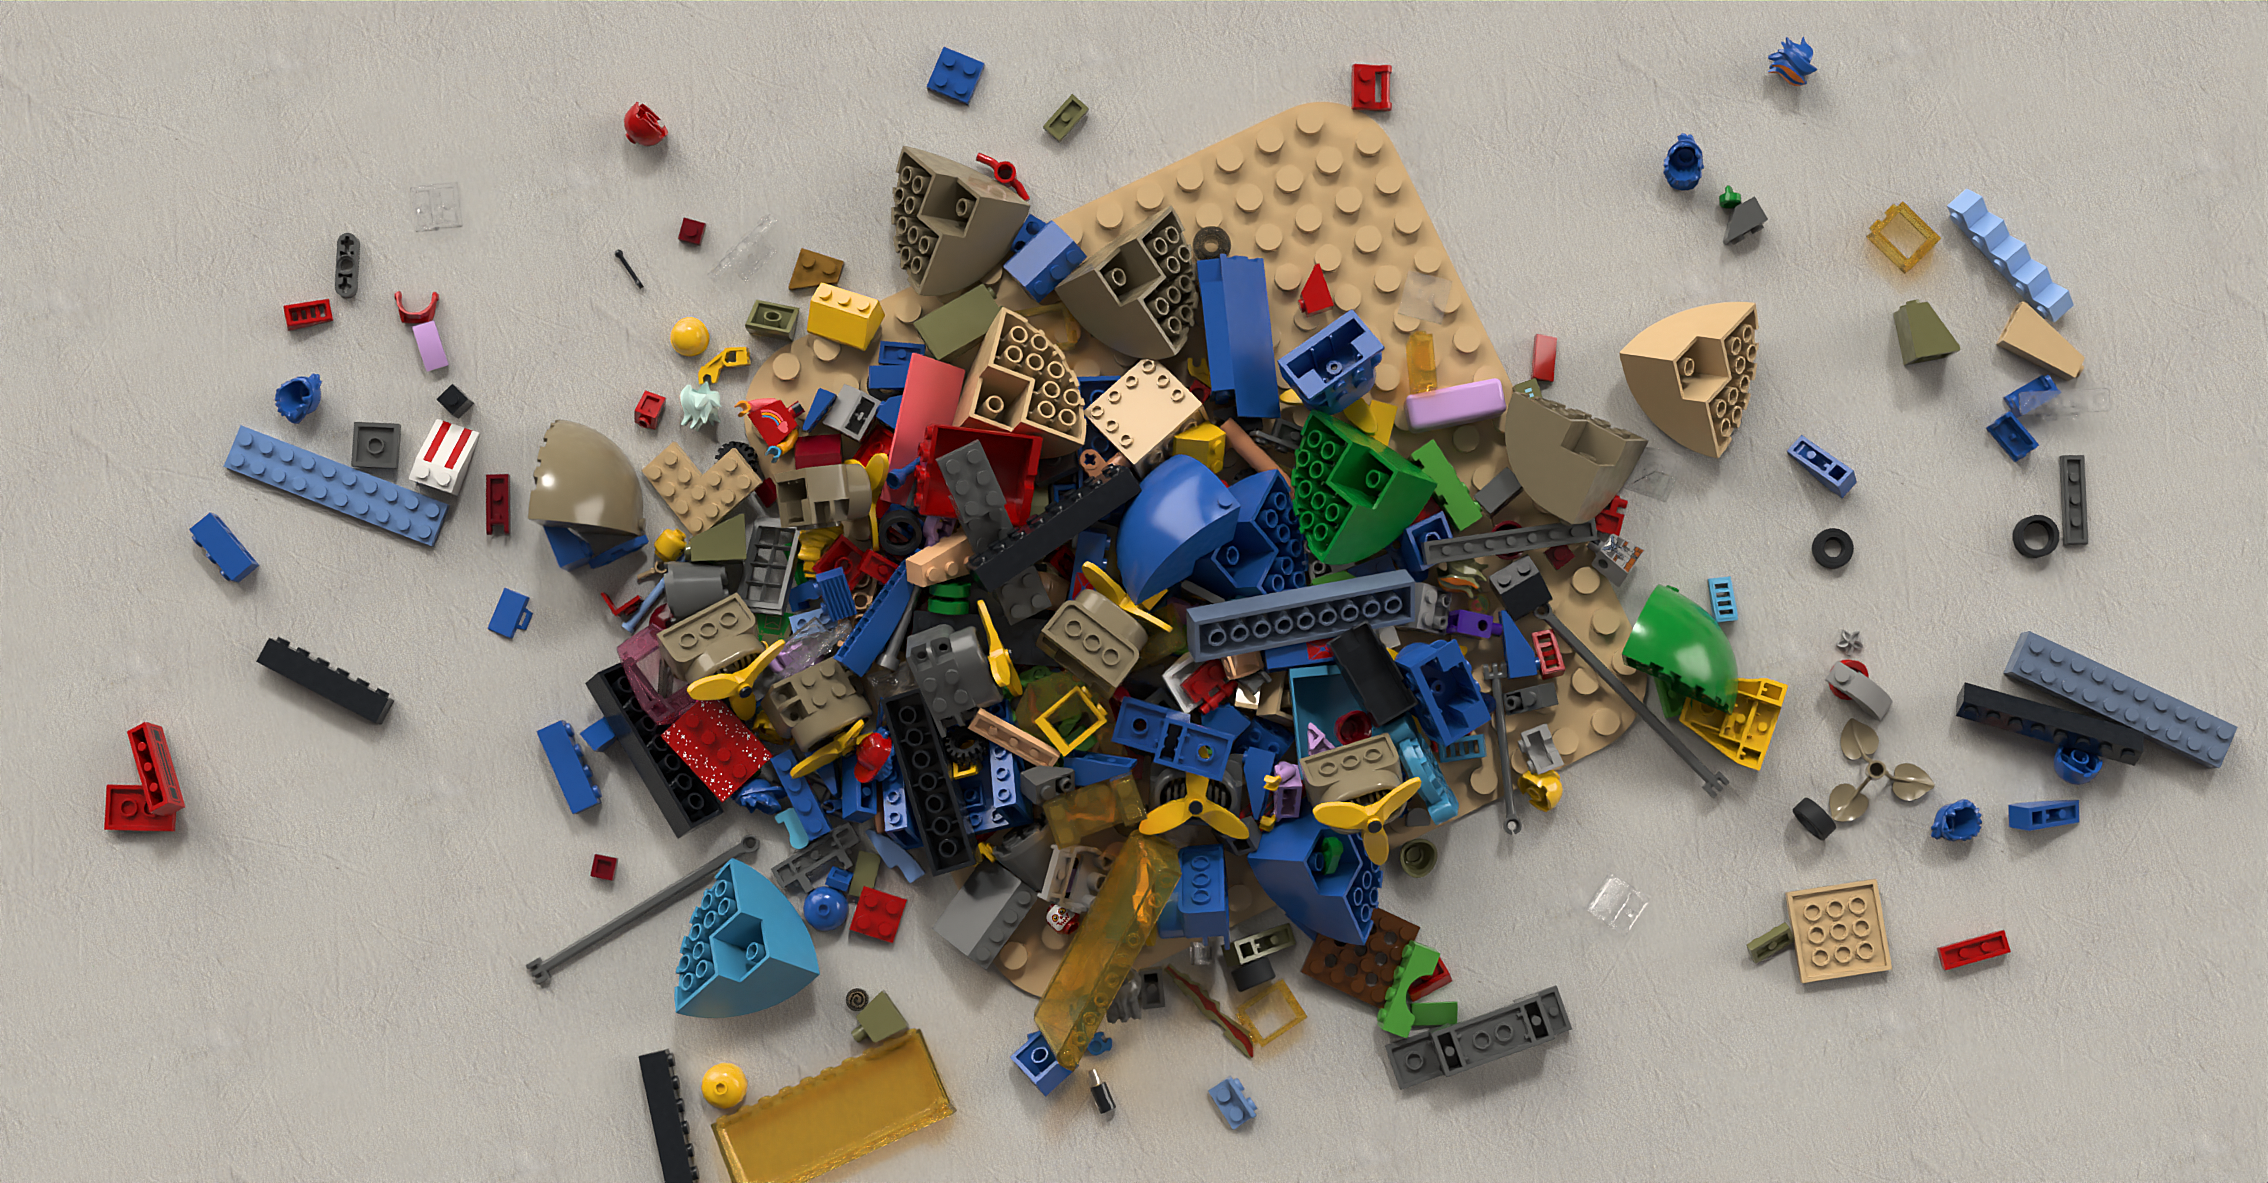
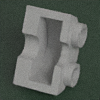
M1546 723L1521 733V740L1517 742L1522 754L1526 753L1529 759L1526 763L1531 774L1537 773L1539 775L1564 765Z

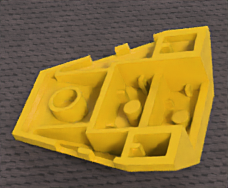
M1738 678V693L1731 715L1693 699L1691 708V698L1686 697L1679 721L1735 763L1760 771L1789 685L1768 678Z

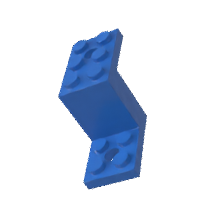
M1124 696L1111 741L1155 753L1153 761L1155 763L1222 782L1235 735L1190 723V714ZM1138 718L1145 720L1147 724L1143 731H1138L1133 726V722ZM1209 746L1212 749V755L1209 758H1202L1198 752L1200 747Z

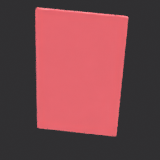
M912 353L889 455L888 473L893 469L904 468L919 457L917 455L918 445L924 441L926 426L932 423L952 426L965 369ZM914 472L906 477L905 484L898 489L890 488L885 481L884 486H882L880 500L918 509V507H914L915 493H917V479L914 478Z

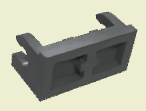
M1506 467L1477 492L1473 498L1491 520L1523 492L1524 489L1515 474Z

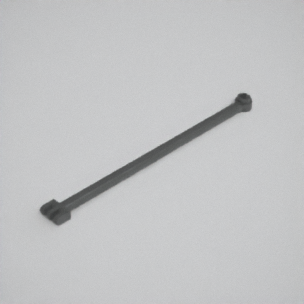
M1549 603L1541 606L1545 609L1543 615H1540L1537 609L1532 613L1537 619L1544 620L1706 782L1702 788L1712 798L1717 796L1715 791L1711 789L1712 787L1719 792L1723 790V787L1718 783L1719 780L1726 786L1730 783L1720 771L1713 774L1552 613Z
M752 834L744 836L738 845L547 960L542 961L541 957L530 962L526 965L527 969H531L535 965L538 968L530 973L531 976L534 977L539 973L542 975V977L536 979L535 983L539 985L552 977L549 973L550 970L720 869L731 858L736 859L746 852H755L759 848L760 841H756L754 847L750 848L747 845V841L749 839L756 840L757 837Z

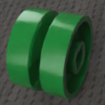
M947 580L929 586V593L934 596L928 598V611L951 615L969 613L970 600L966 599V597L971 596V583Z

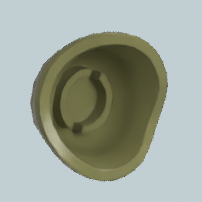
M1426 839L1410 840L1401 847L1399 853L1400 863L1403 870L1409 876L1421 878L1430 873L1434 868L1438 852L1435 845Z

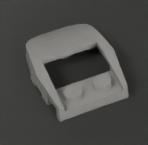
M1052 844L1051 848L1054 850L1042 893H1038L1037 896L1075 913H1100L1105 911L1111 905L1112 897H1115L1120 881L1121 867L1118 859L1094 847L1078 844ZM1076 853L1081 854L1069 898H1064Z

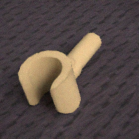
M658 560L653 568L637 575L638 579L641 580L656 573L659 575L666 574V569L663 571L657 569V566L665 561Z

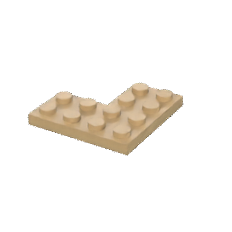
M672 442L641 470L693 537L718 524L763 484L736 448H732L702 475L678 443Z

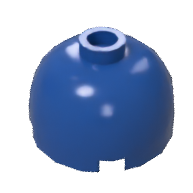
M2061 745L2057 748L2053 759L2057 775L2064 781L2075 785L2090 782L2099 773L2103 764L2102 759L2100 761L2097 755Z
M831 886L817 887L805 899L803 906L804 917L809 925L817 930H835L848 917V899L840 890H836Z

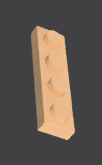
M982 708L977 711L968 729L1036 766L1053 767L1061 754L1059 750Z

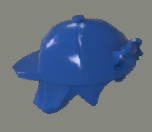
M1681 133L1677 136L1678 141L1668 150L1667 157L1664 159L1665 163L1663 166L1665 169L1663 173L1672 188L1685 191L1694 189L1698 185L1699 179L1702 178L1704 165L1702 150L1695 143L1693 136Z
M313 373L310 377L299 376L281 384V387L276 389L274 399L276 401L275 406L278 407L277 412L281 413L282 417L285 416L293 424H299L306 415L314 412L321 400L320 386L322 381L320 380V375Z
M762 778L747 780L731 795L732 800L739 806H745L750 814L755 809H758L768 815L780 812L782 808L777 800L787 797L783 787H772L767 780Z
M1961 799L1955 803L1942 806L1935 815L1934 824L1931 827V830H1933L1931 837L1936 840L1942 837L1953 842L1957 840H1971L1972 837H1976L1982 828L1980 826L1982 824L1980 819L1982 814L1979 813V808H1976L1973 802H1970L1968 799Z

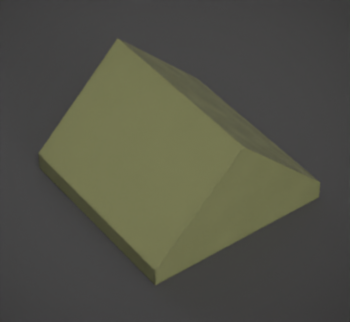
M756 299L746 321L745 328L750 334L793 342L800 308Z

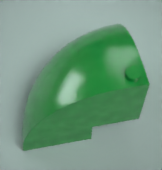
M1312 408L1300 433L1303 435L1300 448L1295 450L1296 468L1292 469L1291 486L1295 490V499L1292 500L1294 513L1299 518L1301 526L1299 530L1301 534L1305 535L1309 543L1307 546L1322 563L1329 565L1353 563L1377 553L1401 535L1404 529L1409 527L1419 515L1438 483L1413 463L1375 438L1331 415Z
M1658 584L1648 598L1623 649L1622 659L1624 665L1667 682V689L1731 715L1738 693V668L1732 646L1726 634L1707 611L1694 601L1678 593L1679 589L1670 585L1665 587Z

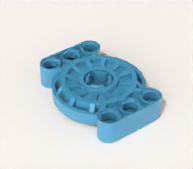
M1407 711L1384 724L1385 733L1388 732L1409 778H1420L1421 786L1417 792L1425 801L1428 812L1436 826L1457 816L1459 803L1453 791L1447 785L1429 746L1418 732L1411 713Z

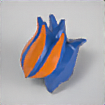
M1786 37V43L1781 42L1784 49H1778V52L1768 56L1769 60L1775 61L1769 66L1770 70H1768V73L1779 74L1793 86L1805 85L1807 81H1805L1804 76L1817 71V68L1810 64L1813 57V49L1806 43L1804 37L1800 44H1796Z

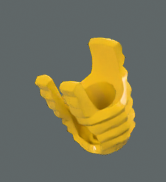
M841 521V526L800 531L798 539L802 546L798 558L805 560L803 571L815 572L812 570V567L821 558L825 548L831 546L840 534L845 535L843 531L844 525Z

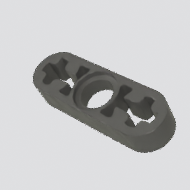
M344 233L339 236L336 253L335 291L341 297L347 299L356 295L359 276L360 241L351 233ZM348 239L354 242L353 245L349 246V253L354 254L353 256L343 255V253L348 254V248L344 245V243L348 242ZM346 260H352L353 268L347 272L343 271L342 263ZM342 275L347 276V284L351 286V289H347V293L341 289L342 286L346 285V279L341 277Z

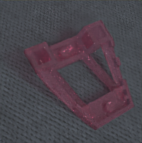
M652 623L617 646L616 650L641 708L657 725L673 724L699 700L691 698L688 694L687 688L690 686L689 684H686L664 699L662 695L659 696L636 663L659 648L656 634L664 629Z

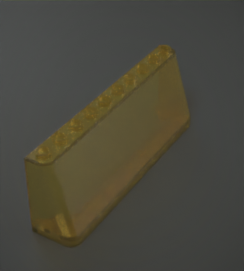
M1139 829L1130 833L1034 1010V1021L1059 1065L1070 1071H1075L1182 875L1175 844L1156 835L1142 834Z
M913 1028L906 1031L904 1036L898 1039L891 1038L884 1041L883 1046L864 1050L862 1055L857 1058L850 1057L843 1060L841 1065L835 1068L827 1067L823 1069L820 1075L803 1078L799 1081L800 1084L794 1087L786 1086L772 1097L770 1095L764 1096L758 1100L757 1104L742 1106L737 1109V1113L731 1116L723 1115L717 1118L715 1123L711 1124V1128L732 1183H805L954 1114L957 1108L922 1030Z

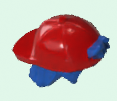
M880 727L876 733L869 734L859 743L856 750L858 762L854 769V775L858 781L869 783L874 779L880 782L892 773L891 757L896 755V752L892 747V741L889 736L890 731Z

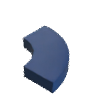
M646 535L617 545L588 561L590 568L596 569L609 565L623 556L640 550L648 544L649 540Z

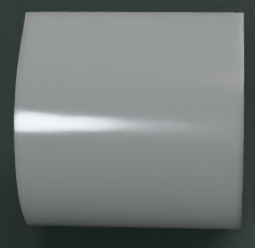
M1413 808L1405 815L1406 827L1430 825V816L1422 808Z

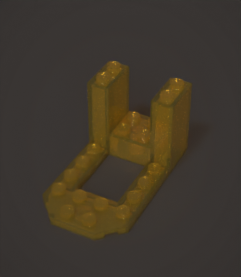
M1064 670L1028 684L1015 711L1022 731L1051 746L1049 738L1036 724L1035 720L1075 686L1079 685L1081 688L1085 686L1093 695L1090 698L1095 705L1100 703L1108 713L1105 716L1107 722L1095 731L1102 753L1129 758L1125 745L1111 741L1116 720L1109 701L1096 693L1071 672ZM1077 693L1046 718L1053 724L1088 711L1092 725L1099 720ZM1057 761L1053 767H1059ZM1133 769L1125 774L1087 786L1077 787L1075 790L1047 800L1043 804L1058 850L1081 843L1083 836L1124 822L1126 827L1148 819V810Z

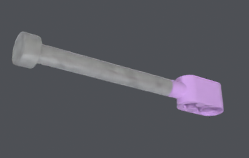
M927 515L922 530L926 538L923 549L928 546H934L945 536H951L957 518ZM914 586L901 619L888 640L884 654L878 655L876 664L897 671L901 660L896 658L923 587Z

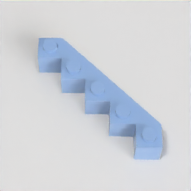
M1966 189L1947 205L1951 214V221L1967 235L1973 245L1988 258L1994 268L2010 282L2016 292L2043 319L2047 318L2055 323L2074 306L2069 291L2052 282L2047 267L2031 259L2024 242L2009 235L2004 220L1988 212L1982 196Z

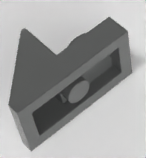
M1161 966L1139 968V974L1142 979L1141 997L1143 1009L1165 1007Z

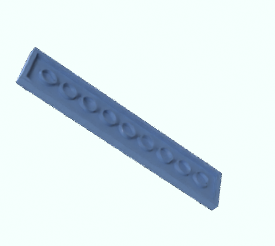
M240 425L223 466L434 547L450 507L446 503Z

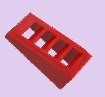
M329 299L283 306L288 331L333 321ZM321 306L324 307V317L320 315L319 307ZM310 309H315L316 318L311 317ZM303 310L306 311L307 319L305 320L302 319L301 311ZM292 313H297L298 321H293Z
M1548 629L1531 633L1535 655L1539 658L1540 662L1539 672L1542 680L1563 676L1565 666L1554 630ZM1550 638L1549 642L1539 644L1538 640ZM1552 647L1550 651H1541V649ZM1554 656L1555 658L1553 660L1544 661V658ZM1555 665H1556V667H1554V668H1549V669L1546 668V667H1550V666H1555Z

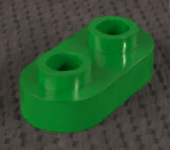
M1336 837L1324 838L1320 849L1324 856V866L1321 872L1323 875L1335 873L1340 856L1343 853V845Z

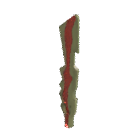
M1169 963L1164 970L1172 977L1173 982L1185 996L1189 995L1195 1005L1209 1020L1215 1019L1226 1030L1223 1034L1251 1059L1253 1057V1033L1220 1012V1002L1211 999L1208 991L1203 990L1199 982L1192 981L1188 974L1180 973L1179 970Z

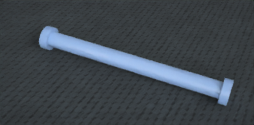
M683 553L677 561L687 562L688 560H685ZM664 577L630 619L621 625L630 633L635 631L633 628L665 590Z

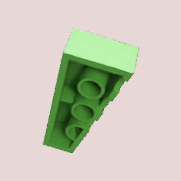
M1434 439L1408 457V461L1438 483L1431 496L1448 517V521L1458 534L1483 517L1481 506L1476 500H1472L1467 486L1459 480L1455 469L1448 463Z

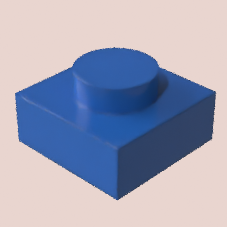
M832 866L825 885L847 892L854 873Z

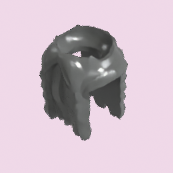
M1112 962L1108 964L1096 981L1097 992L1105 1002L1108 1023L1115 1024L1118 1019L1122 1023H1126L1130 1017L1134 1020L1142 1018L1138 1002L1141 998V975L1127 962Z

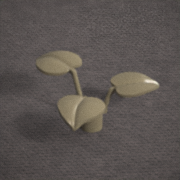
M1851 718L1841 733V750L1850 760H1857L1862 756L1868 762L1865 768L1867 778L1857 790L1848 783L1839 784L1832 790L1829 796L1831 817L1835 821L1847 822L1863 815L1868 808L1869 800L1864 794L1860 793L1870 780L1877 781L1884 775L1894 781L1892 784L1894 794L1905 801H1913L1920 798L1934 788V782L1924 770L1914 764L1902 763L1897 765L1894 770V776L1886 771V766L1883 762L1879 760L1873 761L1871 758H1868L1867 755L1873 754L1878 748V735L1868 725Z

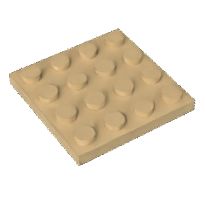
M1877 879L1785 892L1800 983L1892 969Z

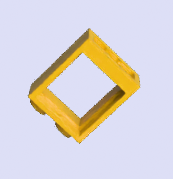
M1079 685L1075 686L1035 720L1036 724L1064 757L1107 722L1105 716L1108 713L1100 703L1095 705L1090 698L1093 695L1085 686L1082 688ZM1077 693L1099 720L1068 745L1046 718Z

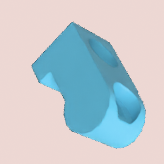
M794 807L775 815L778 824L785 823L790 834L789 841L792 847L802 849L810 844L811 841Z

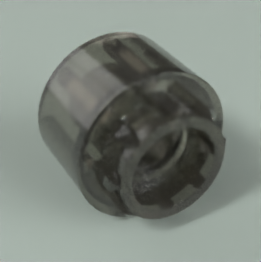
M1208 226L1198 231L1192 245V254L1195 261L1218 259L1220 254H1226L1228 258L1231 251V240L1228 234L1223 229L1215 226ZM1208 243H1214L1218 249L1215 252H1209L1205 246Z

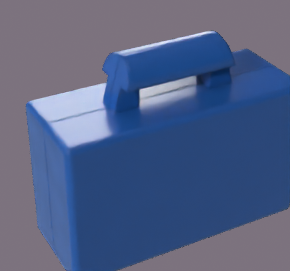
M504 588L488 629L513 639L517 629L527 630L533 615L526 608L530 597ZM525 612L527 614L521 626L519 625V623L523 616V613Z

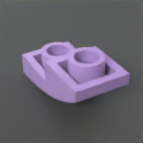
M435 320L413 326L412 328L426 371L449 365Z

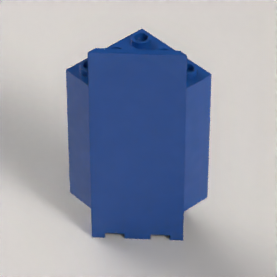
M1220 254L1218 259L1197 261L1196 268L1199 278L1200 297H1202L1211 379L1210 402L1215 401L1216 405L1227 404L1229 400L1236 399L1238 417L1281 418L1263 258L1248 259L1246 256L1237 255L1227 258L1226 254Z

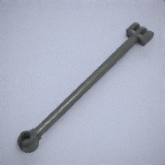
M1501 662V671L1498 672L1497 663H1492V672H1489L1488 664H1483L1484 680L1491 679L1506 806V819L1503 822V829L1507 834L1512 835V830L1508 828V823L1510 821L1515 823L1514 834L1521 831L1522 823L1515 813L1500 678L1508 677L1506 662Z

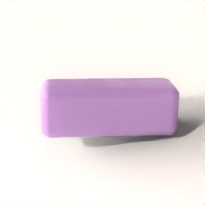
M1493 378L1411 394L1404 402V410L1409 431L1417 434L1498 418L1505 412L1506 403L1500 380Z

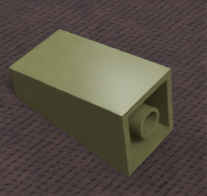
M981 284L913 324L935 360L948 364L983 341L989 327L1003 306L998 307L994 301L997 299V296L991 287L986 288L984 284Z

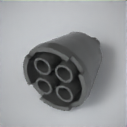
M678 561L664 562L663 564L667 570V573L664 574L667 603L670 613L674 617L671 618L672 625L731 596L728 589L725 588V585H729L728 573L725 567H721V565Z
M1042 812L1040 814L1041 817L1034 818V823L1011 829L1003 836L1004 840L1001 846L997 845L992 850V854L1003 866L1034 891L1039 890L1040 893H1042L1054 850L1051 848V845L1063 844L1055 822L1048 812Z

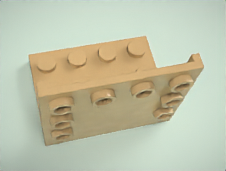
M1142 359L1084 410V416L1131 463L1141 482L1152 470L1172 457L1175 435L1207 420L1210 422L1203 404L1157 359Z

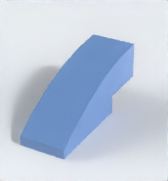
M872 829L865 831L889 869H893L898 865L909 883L926 874L920 863L896 841L884 834H877Z

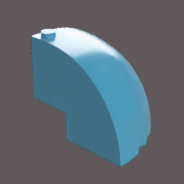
M731 858L715 876L717 881L712 888H706L704 891L701 907L696 906L689 923L692 924L688 937L684 936L679 952L683 956L679 961V966L676 968V974H679V986L674 987L675 1010L678 1014L699 1018H727L751 1014L789 999L820 975L812 939L793 905L766 877L739 860Z

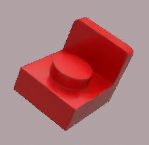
M645 390L634 410L635 423L643 428L655 430L657 419L666 403V397Z

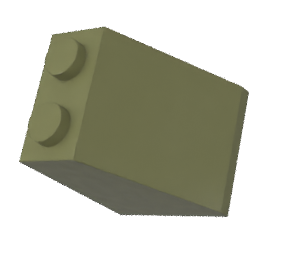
M1919 299L1908 301L1906 305L1900 306V309L1893 313L1904 365L1948 358L1961 350L1960 345L1928 301L1921 303Z
M739 514L690 538L689 543L685 544L684 547L685 560H689L690 563L713 565L744 564L747 559L745 515Z

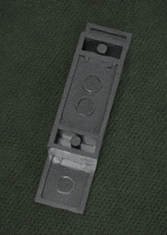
M977 439L935 459L951 493L948 496L973 553H983L988 549L987 546L997 539L1001 541L1007 537L1006 533L1013 529V525L1004 507L1007 502L980 441ZM1034 564L991 592L993 598L1000 603L1010 625L1052 606Z
M1555 985L1513 1000L1514 1003L1462 1022L1453 1025L1447 1023L1385 1045L1399 1089L1402 1090L1442 1075L1446 1077L1551 1041L1555 1039V1035L1572 1030L1557 986Z

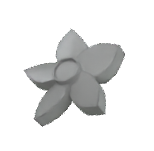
M1842 630V637L1844 639L1836 643L1839 647H1845V652L1848 656L1853 653L1854 648H1864L1861 642L1856 641L1860 636V631L1850 635L1848 631Z

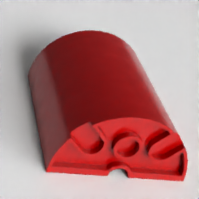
M933 423L926 426L924 441L918 445L919 465H915L914 478L917 479L914 507H918L921 515L958 519L948 497L951 493L935 459L978 439L1007 502L1004 507L1012 525L1023 526L1026 524V519L1030 516L1034 478L1037 475L1042 437Z

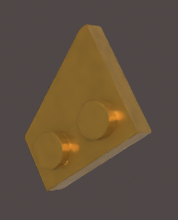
M801 248L788 289L794 291L805 287H819L821 283L828 285L838 284L844 261Z

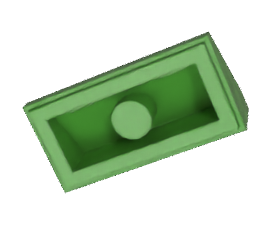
M1458 1002L1411 1003V1013L1415 1016L1412 1026L1456 1024Z

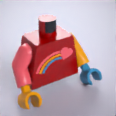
M775 398L755 399L748 402L741 400L734 406V408L741 407L743 409L738 414L739 417H743L749 412L747 414L769 446L765 456L768 454L774 455L772 463H776L779 456L793 449L799 436L798 430L800 429L795 418L805 412L799 401H796L788 408L781 399L777 400Z

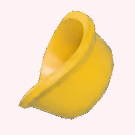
M683 318L675 324L671 331V344L675 351L683 356H697L704 352L709 344L708 329L696 318Z

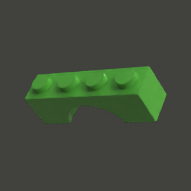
M1410 940L1409 944L1405 945L1402 951V962L1394 971L1393 978L1395 980L1393 985L1387 989L1385 994V1000L1387 1001L1384 1009L1381 1008L1377 1014V1025L1382 1030L1404 1038L1408 1037L1415 1016L1406 1005V993L1414 980L1421 976L1433 974L1441 954L1436 949Z

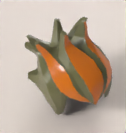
M1474 558L1446 562V571L1439 567L1436 568L1438 573L1437 580L1443 590L1452 593L1463 592L1469 599L1474 598L1472 590L1476 589L1479 593L1483 591L1478 580L1487 581L1481 572L1489 566L1488 564H1479Z

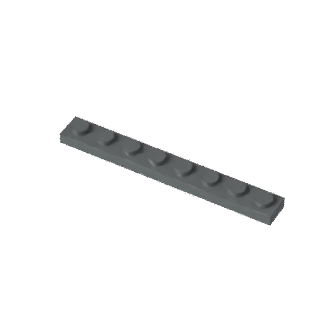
M1592 518L1585 523L1572 524L1571 526L1560 522L1421 542L1424 565L1594 541L1598 540L1595 518Z

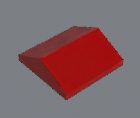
M840 534L812 567V570L820 574L842 567L850 591H852L865 575L864 572L856 569L864 552Z

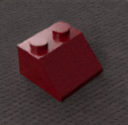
M841 433L797 438L795 447L796 470L843 464Z

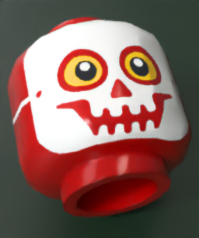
M1053 903L1048 907L1046 922L1057 934L1070 935L1079 927V913L1072 912Z

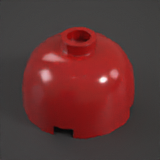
M636 102L630 107L624 117V128L627 132L625 135L633 144L654 146L668 135V130L665 125L662 128L659 126L657 121L661 119L643 103L639 106V102Z

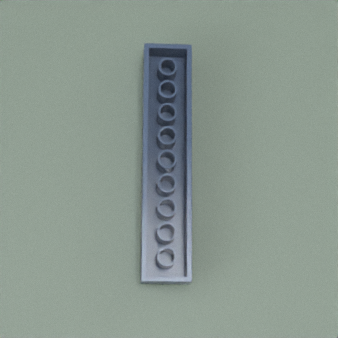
M1406 569L1188 608L1186 609L1188 650L1195 662L1335 637L1366 620L1372 629L1415 622V581Z
M2031 631L2020 634L2003 672L2007 676L2107 722L2144 732V739L2209 769L2221 767L2238 728L2231 723Z

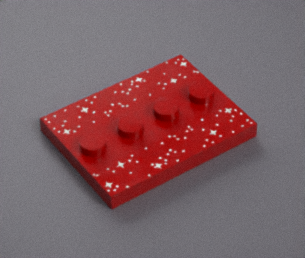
M722 699L697 701L661 735L667 744L722 803L774 756Z

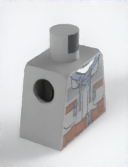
M1611 534L1606 543L1598 539L1590 541L1586 546L1597 554L1592 562V566L1617 587L1621 586L1644 552V549L1615 534Z

